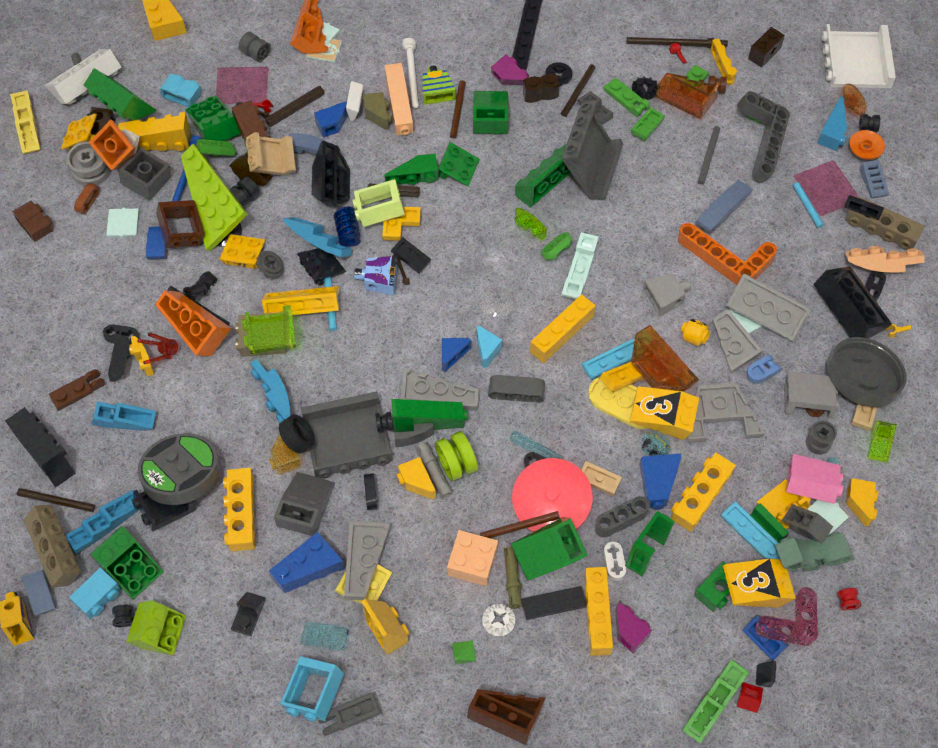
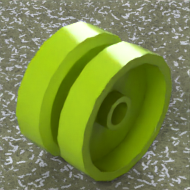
M462 431L452 434L450 442L445 438L435 441L437 456L451 482L462 477V470L467 475L478 471L476 457Z

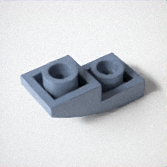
M289 133L293 141V150L299 154L305 150L316 155L321 141H325L324 139L307 134Z
M42 570L21 577L34 616L55 609Z

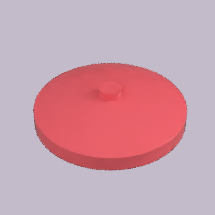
M546 458L530 464L517 477L512 491L513 508L519 521L558 511L560 518H571L575 529L578 530L587 520L592 508L593 495L588 478L580 468L563 459ZM556 520L528 527L526 529H528L531 532H534Z

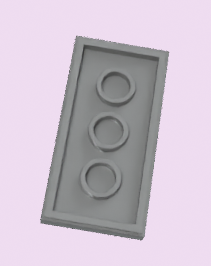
M746 274L742 275L725 306L791 342L794 341L811 310Z

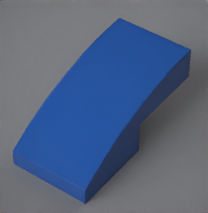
M160 226L149 227L147 259H166V246Z

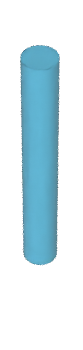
M799 182L795 183L793 187L817 228L823 227L824 223Z

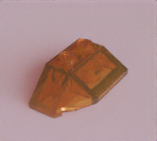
M651 325L635 334L631 364L652 388L685 391L699 381L697 376Z

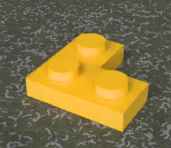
M403 207L405 215L383 221L382 239L400 241L402 226H420L421 207Z

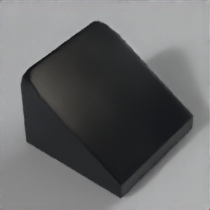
M776 661L757 665L756 685L770 688L773 686L776 679Z

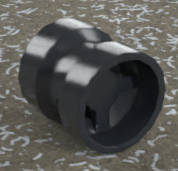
M861 114L859 131L870 129L873 132H878L881 120L880 115L874 114L871 117L868 114Z

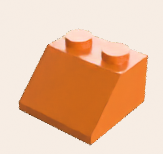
M109 120L89 142L111 171L121 168L134 155L135 147L113 120Z

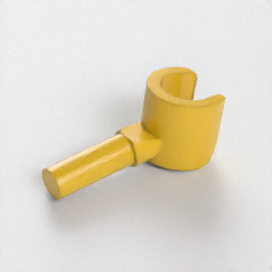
M892 324L885 331L893 330L894 332H890L888 337L893 338L899 332L911 330V325L897 327L895 324Z

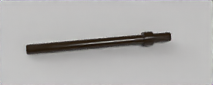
M627 37L626 44L670 45L679 43L680 46H707V48H711L714 38H707L706 40ZM720 40L722 45L728 46V40Z

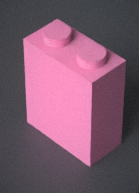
M793 454L788 468L786 492L835 504L837 496L841 497L843 485H841L843 474L840 473L841 465Z

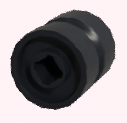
M247 176L237 182V186L230 188V191L243 208L249 204V200H254L260 194L258 186Z

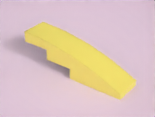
M23 91L10 94L22 153L27 154L41 150L29 92Z

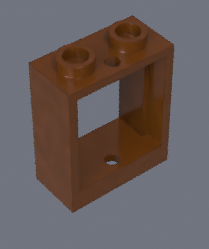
M194 200L158 202L156 215L166 248L202 245L204 230ZM189 217L193 233L170 234L166 219Z

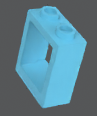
M300 656L280 705L291 716L298 717V715H303L305 719L316 722L317 719L325 721L344 672L334 664ZM310 673L327 677L315 709L297 705Z

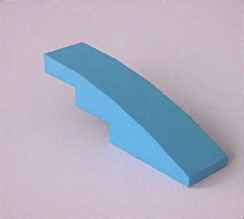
M297 217L284 218L283 222L310 244L339 257L351 256L352 248L337 244V236L323 233L324 225Z
M134 489L100 507L99 513L82 521L81 527L65 535L74 555L103 538L139 511L134 508L131 501L134 499Z

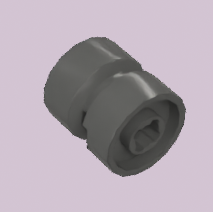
M252 32L245 33L239 41V50L257 62H262L270 53L271 45Z
M824 420L814 423L806 438L807 448L814 454L822 455L827 453L837 436L835 426Z

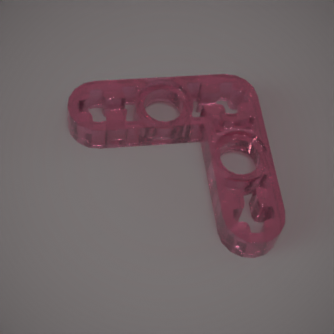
M803 587L797 593L795 599L796 622L763 616L755 625L757 634L767 639L803 646L812 645L818 636L817 595L815 591L811 588ZM801 613H808L811 616V620H805ZM781 627L789 628L791 635H785ZM806 627H808L807 636L806 634H803L806 630Z

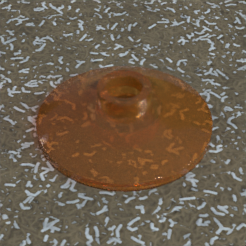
M850 83L845 84L842 88L845 106L858 115L864 114L867 106L862 93Z

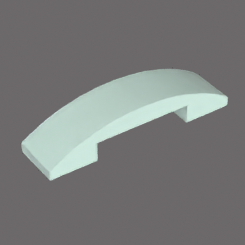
M581 232L561 296L577 299L582 294L595 254L598 236Z

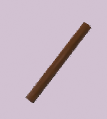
M463 80L459 81L450 138L454 139L457 138L466 82Z
M551 512L480 533V536L493 538L560 519L559 512Z

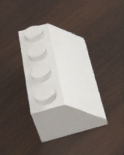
M99 49L45 84V87L60 103L70 105L77 100V96L80 94L83 96L88 93L89 89L83 85L94 68L112 77L118 73L117 70L121 68V65L111 49Z

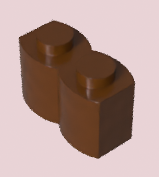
M30 200L12 211L17 222L34 242L53 231L51 227L53 224L52 220L48 215L44 216L42 214L43 210L38 203L34 204Z

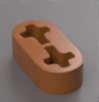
M88 183L77 198L74 210L78 213L86 214L98 197L100 187Z

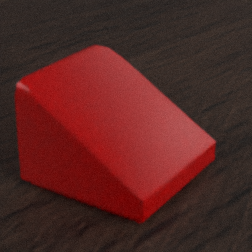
M742 682L737 707L757 713L762 701L763 688Z

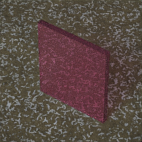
M268 67L218 68L216 96L223 104L245 103L250 100L253 103L262 102L267 99Z
M834 160L793 176L796 182H799L819 216H824L843 208L849 195L858 196Z

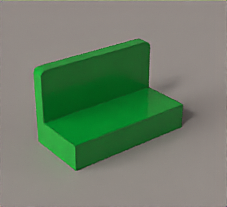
M761 503L758 504L750 516L780 543L782 539L787 538L789 532Z

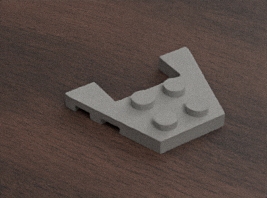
M737 383L697 387L696 397H699L693 432L687 438L688 443L706 440L704 423L742 420L746 438L764 436L763 428H760L756 416L750 411L747 405L748 402Z

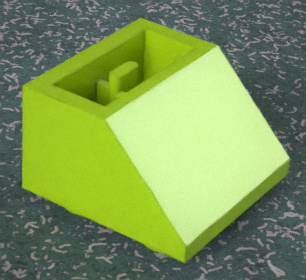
M153 600L139 602L126 643L140 649L174 655L186 615Z

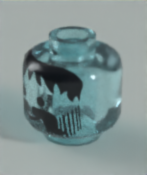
M658 430L652 433L648 431L641 440L643 441L642 450L649 456L667 455L671 450L670 439Z

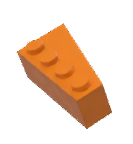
M165 290L155 303L156 307L196 356H212L232 329L181 292Z

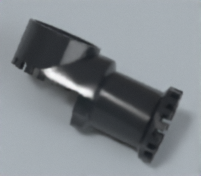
M207 271L199 277L196 284L185 287L183 293L186 297L195 301V298L207 295L210 286H215L214 284L218 280L210 271Z

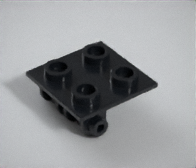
M320 248L297 253L300 264L303 265L305 271L318 286L324 284V278L346 272L333 254Z

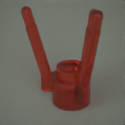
M148 333V336L161 340V342L137 339L138 343L158 346V351L163 354L162 356L145 360L143 364L171 359V355H175L178 351V344L175 339H168L153 333Z

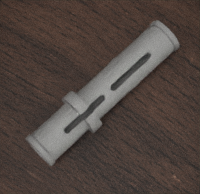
M428 442L420 443L416 449L440 497L444 499L453 492Z

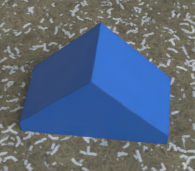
M442 338L443 372H446L471 350V339Z

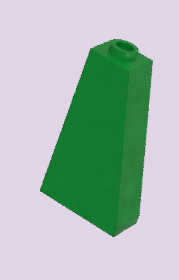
M391 399L394 432L414 431V424L433 423L434 430L464 428V421H468L467 409H463L462 402Z

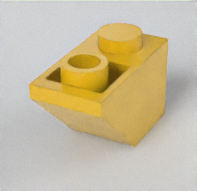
M851 478L847 485L846 505L864 526H869L877 516V509L874 508V503L878 499V490H875L876 482Z

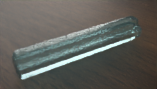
M513 431L510 436V441L530 452L538 453L545 458H564L562 455L517 431Z

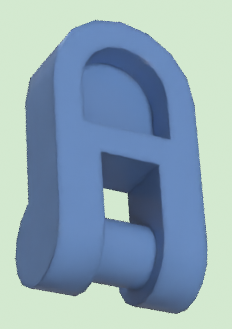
M769 354L751 364L746 374L749 381L761 383L771 376L780 373L782 368L773 362L774 359Z

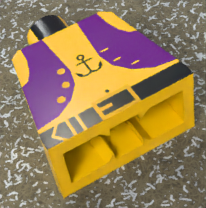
M16 592L5 594V600L0 601L1 629L13 646L33 640L34 635L30 617L24 602Z

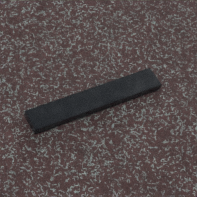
M525 0L512 55L521 70L525 69L527 71L543 0Z

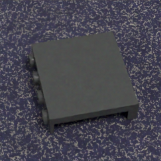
M597 101L581 103L562 156V160L591 200L606 198L623 146L621 139H610L595 116L594 112L598 104Z
M377 391L301 407L303 419L310 425L315 436V444L309 448L315 477L328 478L331 474H346L353 469L364 470L371 465L378 464L382 466L393 461L386 430L377 432L375 413L382 415Z

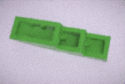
M730 660L682 731L701 744L749 672L733 660Z

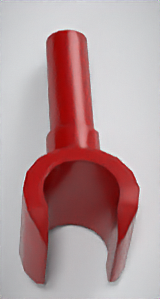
M670 44V54L676 53L683 64L687 63L681 53L680 44Z
M268 99L260 103H253V105L263 108L268 113L271 112L270 107H274Z

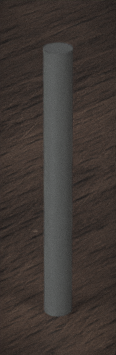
M718 126L713 128L698 178V184L704 185L720 133V127Z

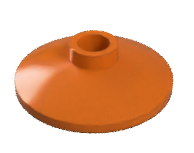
M861 130L851 136L849 147L857 157L872 160L883 154L885 143L877 133Z

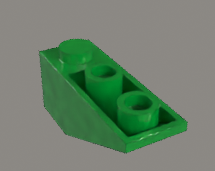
M436 154L418 155L384 174L385 182L395 179L397 185H414L420 182L432 183L438 181Z

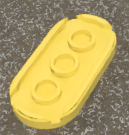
M600 377L592 381L588 393L589 400L595 408L634 428L648 429L629 422L637 387L630 384L611 392Z

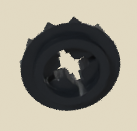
M552 63L546 68L545 75L562 73V76L557 75L560 86L563 83L568 84V81L572 79V69L565 63Z
M637 77L636 81H633L632 91L642 99L648 100L658 94L659 85H657V80H652V77ZM644 84L648 87L647 91L643 87Z

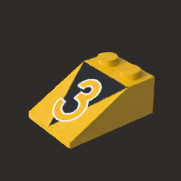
M638 386L629 422L685 440L693 432L699 397L682 391Z
M763 559L723 565L733 605L779 608L796 599L788 570L783 567L781 559Z

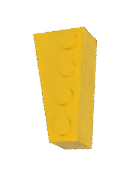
M142 0L154 41L187 33L182 17L170 0Z
M186 112L179 113V116L169 114L165 115L162 119L151 117L144 122L134 120L118 124L120 130L126 129L140 136L137 150L143 148L146 151H183L190 147L191 130Z

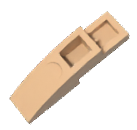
M871 246L869 249L853 248L845 252L849 262L862 268L879 272H906L905 265L925 263L924 254L921 250L915 248L908 249L905 252L890 251L886 254L883 247Z

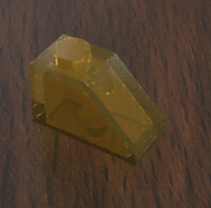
M279 434L270 450L272 458L269 461L272 470L276 469L278 475L301 468L297 453L286 446Z

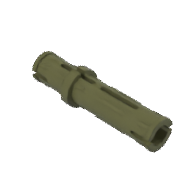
M509 546L503 549L507 576L505 587L509 596V608L518 609L522 607V584L519 580L517 557L512 547Z

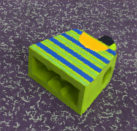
M435 65L430 66L428 72L423 73V104L428 105L456 100L455 87L447 70H438V67Z

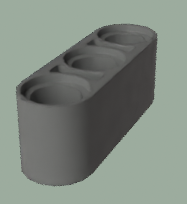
M493 375L490 377L488 396L491 399L497 398V400L515 401L516 399V401L534 403L535 401L536 403L544 401L545 381L543 379Z
M635 497L600 514L596 519V534L605 538L643 520L649 511V501L645 497ZM640 506L644 510L638 511L635 509V507ZM624 515L627 519L622 520L617 516ZM606 523L609 527L602 528L600 524Z

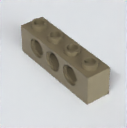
M857 196V198H860V199H862V200H865V201H868V202H870V203H873V202H871V201H869V200H866V199H864V198H862V197H860V196ZM884 208L879 220L853 210H849L845 219L852 226H858L870 234L882 237L885 241L898 244L903 249L914 248L925 225Z
M36 505L24 518V523L51 588L69 586L81 573L53 506Z

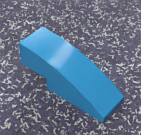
M97 401L91 425L129 430H152L156 411L118 402L116 406Z

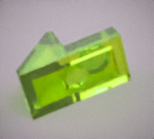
M876 420L870 433L871 443L867 455L868 459L888 463L897 424Z

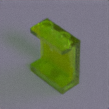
M291 305L283 306V312L251 317L249 312H245V319H242L243 330H247V335L244 336L245 347H249L251 354L296 348Z

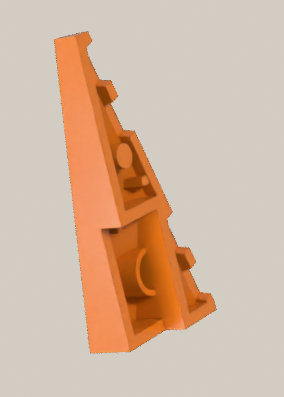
M304 0L290 41V45L302 53H323L328 50V46L325 45L326 35L322 32L324 25L321 11L317 8L318 0Z

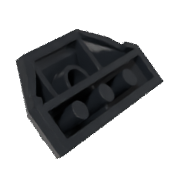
M322 140L312 165L311 195L319 201L337 206L350 199V168L340 153L339 146Z

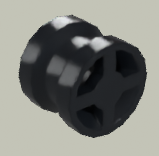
M391 412L382 415L375 413L377 432L379 433L383 430L393 431Z
M126 604L117 605L112 608V614L114 615L112 624L114 627L121 628L132 625L133 606Z

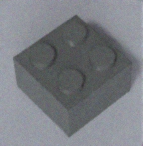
M140 148L119 169L120 183L149 201L171 178L170 165L145 149Z

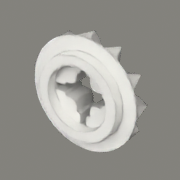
M496 603L495 605L488 606L482 617L483 627L493 636L507 635L515 626L513 610L507 607L506 604ZM494 613L499 617L504 616L502 620L503 624L500 622H494Z

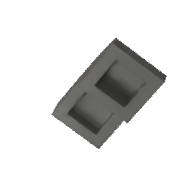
M590 91L577 99L579 105L584 102H598L594 114L601 125L613 118V112L603 106L602 99Z
M433 423L414 424V431L394 432L395 446H409L429 438L434 434Z

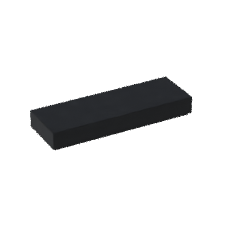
M582 586L522 598V607L526 620L587 607Z

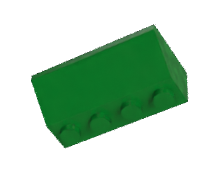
M95 68L83 85L89 89L88 93L107 105L112 111H118L116 114L125 120L128 117L134 121L156 111L154 107L122 84Z
M566 144L560 149H556L548 159H544L536 169H532L529 172L528 176L516 183L515 196L531 208L571 174L562 160Z

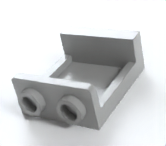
M788 371L784 383L785 413L793 414L795 407L828 410V417L833 418L834 412L839 409V399H836L838 389L833 385L829 376Z

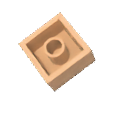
M459 530L447 566V576L487 586L498 550V540Z

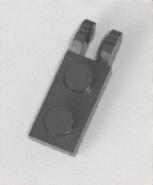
M370 693L333 708V711L328 713L325 721H318L319 723H326L336 717L338 723L328 726L322 731L323 735L327 736L381 714L374 694Z

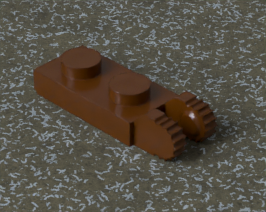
M96 369L89 371L85 376H81L49 393L56 409L60 411L105 385L103 378L94 380L99 377L100 372Z

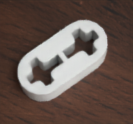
M609 542L604 548L607 575L613 581H620L626 574L623 549L619 543ZM610 548L618 551L616 552V559H613L612 553H608ZM614 564H617L618 570H622L619 575L611 572L614 569Z

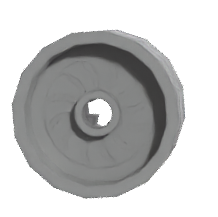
M84 141L73 146L67 153L66 159L74 180L83 186H86L88 183L100 185L107 180L111 172L110 168L89 144L90 141Z

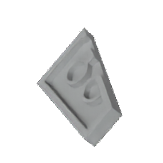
M729 309L713 318V325L731 373L762 354L763 350Z

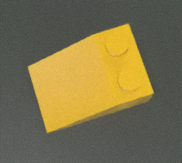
M369 599L361 601L365 621L386 655L408 643L407 635H409V631L404 623L400 625L396 619L399 616L393 606L389 608L388 604L383 601Z

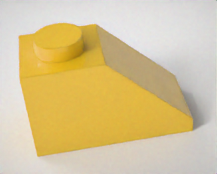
M420 457L398 465L399 473L396 476L400 485L404 484L406 490L430 499L436 498L435 488Z

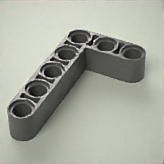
M748 91L737 103V107L743 114L766 125L752 171L753 179L758 183H763L775 171L790 113L785 107L753 91Z

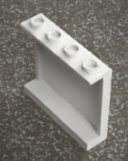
M827 24L825 31H822L821 40L825 42L823 54H826L825 68H828L826 80L829 81L830 87L892 88L896 77L888 25H881L879 32L830 31V24Z

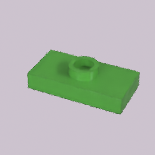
M650 107L631 129V134L646 141L664 120L665 115Z
M197 139L196 145L201 153L214 156H235L236 150L231 142Z

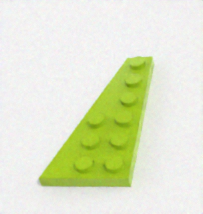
M192 144L181 155L192 200L195 201L204 230V245L206 250L210 252L248 213L205 156L199 151L198 147Z

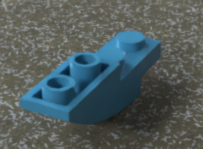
M255 359L250 363L252 368L250 373L256 381H261V387L266 393L267 402L265 404L270 412L274 411L277 414L276 419L281 423L292 415L284 384L274 368L267 372L260 362Z

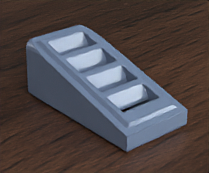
M879 160L862 163L859 171L871 199L888 196L889 191Z

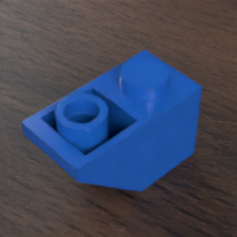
M347 101L314 112L316 125L323 138L340 132L348 117L346 110Z

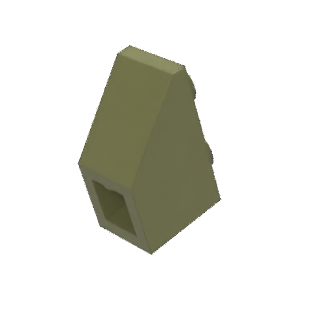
M384 93L363 94L366 119L388 130V123H391V114L386 111V109H389L388 99H384Z

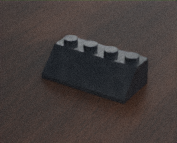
M851 266L826 270L813 284L828 304L829 309L838 318L839 323L848 332L850 338L864 337L869 339L892 325L889 318Z

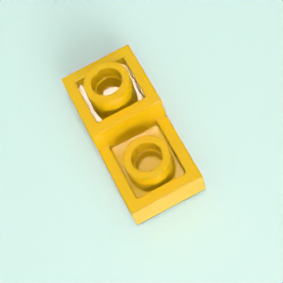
M132 336V344H129L131 356H135L136 360L139 361L140 369L144 370L147 376L154 375L152 363L144 346L139 339Z

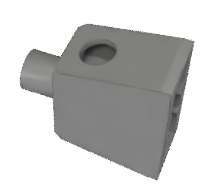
M668 274L645 280L643 290L660 317L684 302L685 292L691 290V285L687 279L678 282L674 274Z

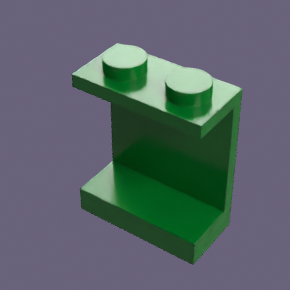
M657 511L633 544L625 566L638 575L643 576L655 552V549L645 543L649 538H652L664 546L675 521Z

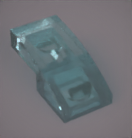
M305 622L300 642L304 645L323 646L325 649L345 650L349 630L327 624Z

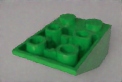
M473 91V134H508V91Z
M217 96L208 97L204 101L192 104L189 108L185 109L199 135L205 140L225 141L240 134L233 114Z
M562 517L510 543L527 581L568 566L588 556L571 518Z
M123 526L119 527L89 554L132 600L164 572Z

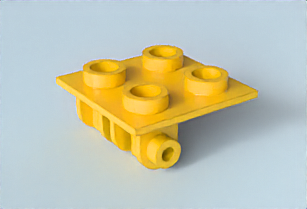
M95 113L77 121H72L68 125V131L63 138L61 149L67 148L70 151L76 144L90 141L95 136L91 133V129L97 114Z
M230 234L220 260L225 265H236V267H239L241 263L242 268H244L245 264L247 268H259L256 265V258L261 253L265 239Z
M785 479L756 503H761L787 530L789 527L782 522V519L791 505L794 504L808 509L811 506V498L786 492L787 480Z

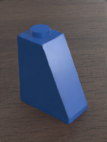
M681 453L641 457L640 471L644 495L650 504L649 508L660 510L667 506L680 464Z

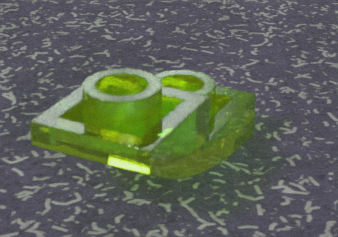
M519 207L516 208L514 217L516 225L518 227L521 226L524 231L530 229L534 237L537 236L540 241L546 239L547 228L544 224L526 210Z

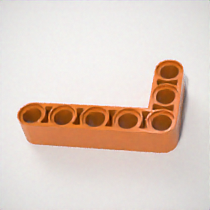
M691 223L682 224L678 234V242L736 285L743 274L756 280L773 263L777 252L775 244L765 242L744 262Z

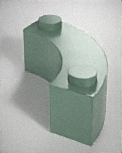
M843 532L829 534L823 544L815 540H799L795 537H787L775 545L783 567L789 571H797V568H803L804 571L818 570L820 565L823 564L832 567L855 560Z

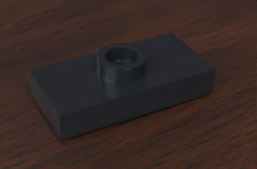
M404 237L391 250L395 256L418 274L431 262L427 255Z

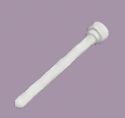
M406 38L402 41V47L407 53L412 107L418 108L419 101L413 55L416 49V42L413 38Z

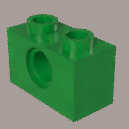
M724 561L697 588L694 595L712 612L717 608L721 610L729 601L726 599L730 595L723 569V565L726 564ZM720 585L725 591H718L715 586Z

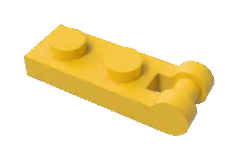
M714 39L710 51L721 76L727 77V85H733L737 69L731 66V60L727 57L725 46L721 44L720 39Z
M634 360L602 373L600 379L613 392L639 380L643 381L649 376V373L646 369H642L641 363L638 360Z

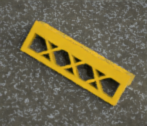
M339 286L265 293L262 299L264 313L284 312L285 316L338 311Z

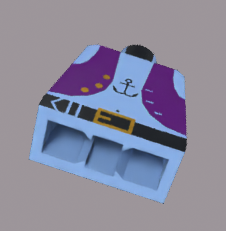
M397 257L368 258L365 269L355 268L354 279L364 280L366 290L394 295Z

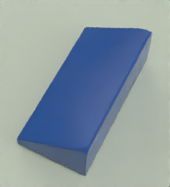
M756 615L742 630L772 661L789 646L760 615Z

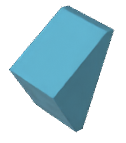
M478 326L476 327V336L482 366L487 368L502 349V339Z

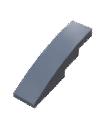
M740 180L736 181L702 213L695 223L708 232L713 231L729 218L730 213L740 206L741 202L752 193L753 189Z

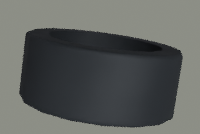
M292 414L279 424V434L286 446L293 452L303 453L315 444L314 432L307 421L301 416Z

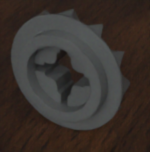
M263 251L256 258V265L259 267V272L262 271L264 273V277L278 278L283 273V261L276 253ZM273 263L272 267L266 266L267 264Z

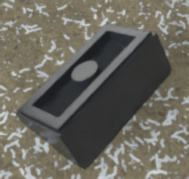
M852 195L848 196L844 206L847 209L877 220L880 219L884 207Z
M116 340L114 343L108 371L110 382H115L123 376L130 344L128 341Z

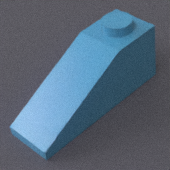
M841 96L818 140V144L835 151L838 150L839 146H844L847 136H845L847 130L844 98Z

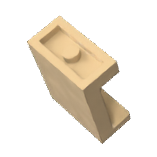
M254 132L246 137L250 172L286 176L296 171L291 136L275 139L260 137L258 132Z

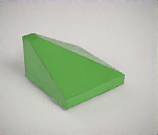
M473 640L452 643L455 665L476 662Z

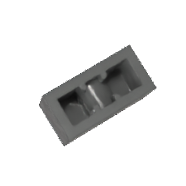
M794 504L791 505L782 519V522L795 533L822 544L834 527L818 513Z

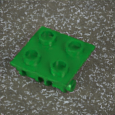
M449 142L438 167L439 177L445 179L450 176L465 186H469L480 159Z

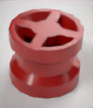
M847 588L837 592L838 598L841 599V610H855L862 606L861 601L857 598L859 594L857 588Z

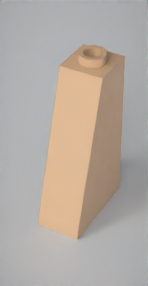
M402 63L385 65L386 87L396 135H408L413 133V121Z

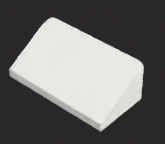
M353 81L350 83L346 105L350 121H354L359 113L363 85Z

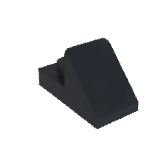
M246 592L236 604L238 612L231 630L251 637L266 597Z

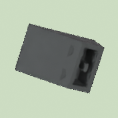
M296 472L283 494L274 515L277 527L310 536L317 533L335 483Z

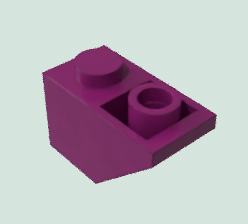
M507 54L491 67V73L502 85H523V80L529 77L525 69L521 70L517 66V61Z
M619 603L615 611L617 640L634 654L650 637L652 630L645 620L639 619L634 615V611L629 606Z

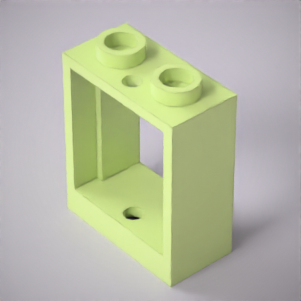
M395 179L354 191L355 199L352 200L355 207V215L357 221L361 220L363 227L405 215ZM392 197V201L363 209V205Z

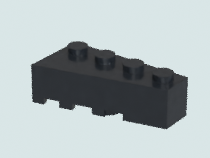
M24 407L6 419L5 422L56 488L76 473L64 457L67 455L61 445L56 446L57 440L51 433L49 435L46 434L49 431L42 422L40 424L37 423L40 420L34 412L29 413Z

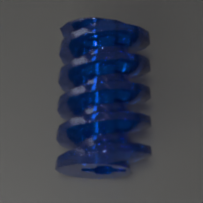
M347 206L338 209L333 217L339 244L345 247L357 246L361 243L359 239L361 234L358 221L356 220L355 208Z

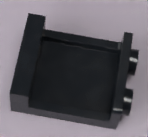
M138 490L133 491L134 499L131 500L136 510H140L144 525H149L152 531L196 510L195 500L185 504L167 505L152 500L145 491L140 494Z

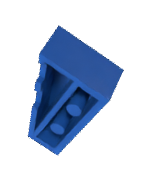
M317 532L271 568L269 573L277 586L284 593L307 585L311 581L319 578L322 579L336 571H342L345 569V566L339 555Z

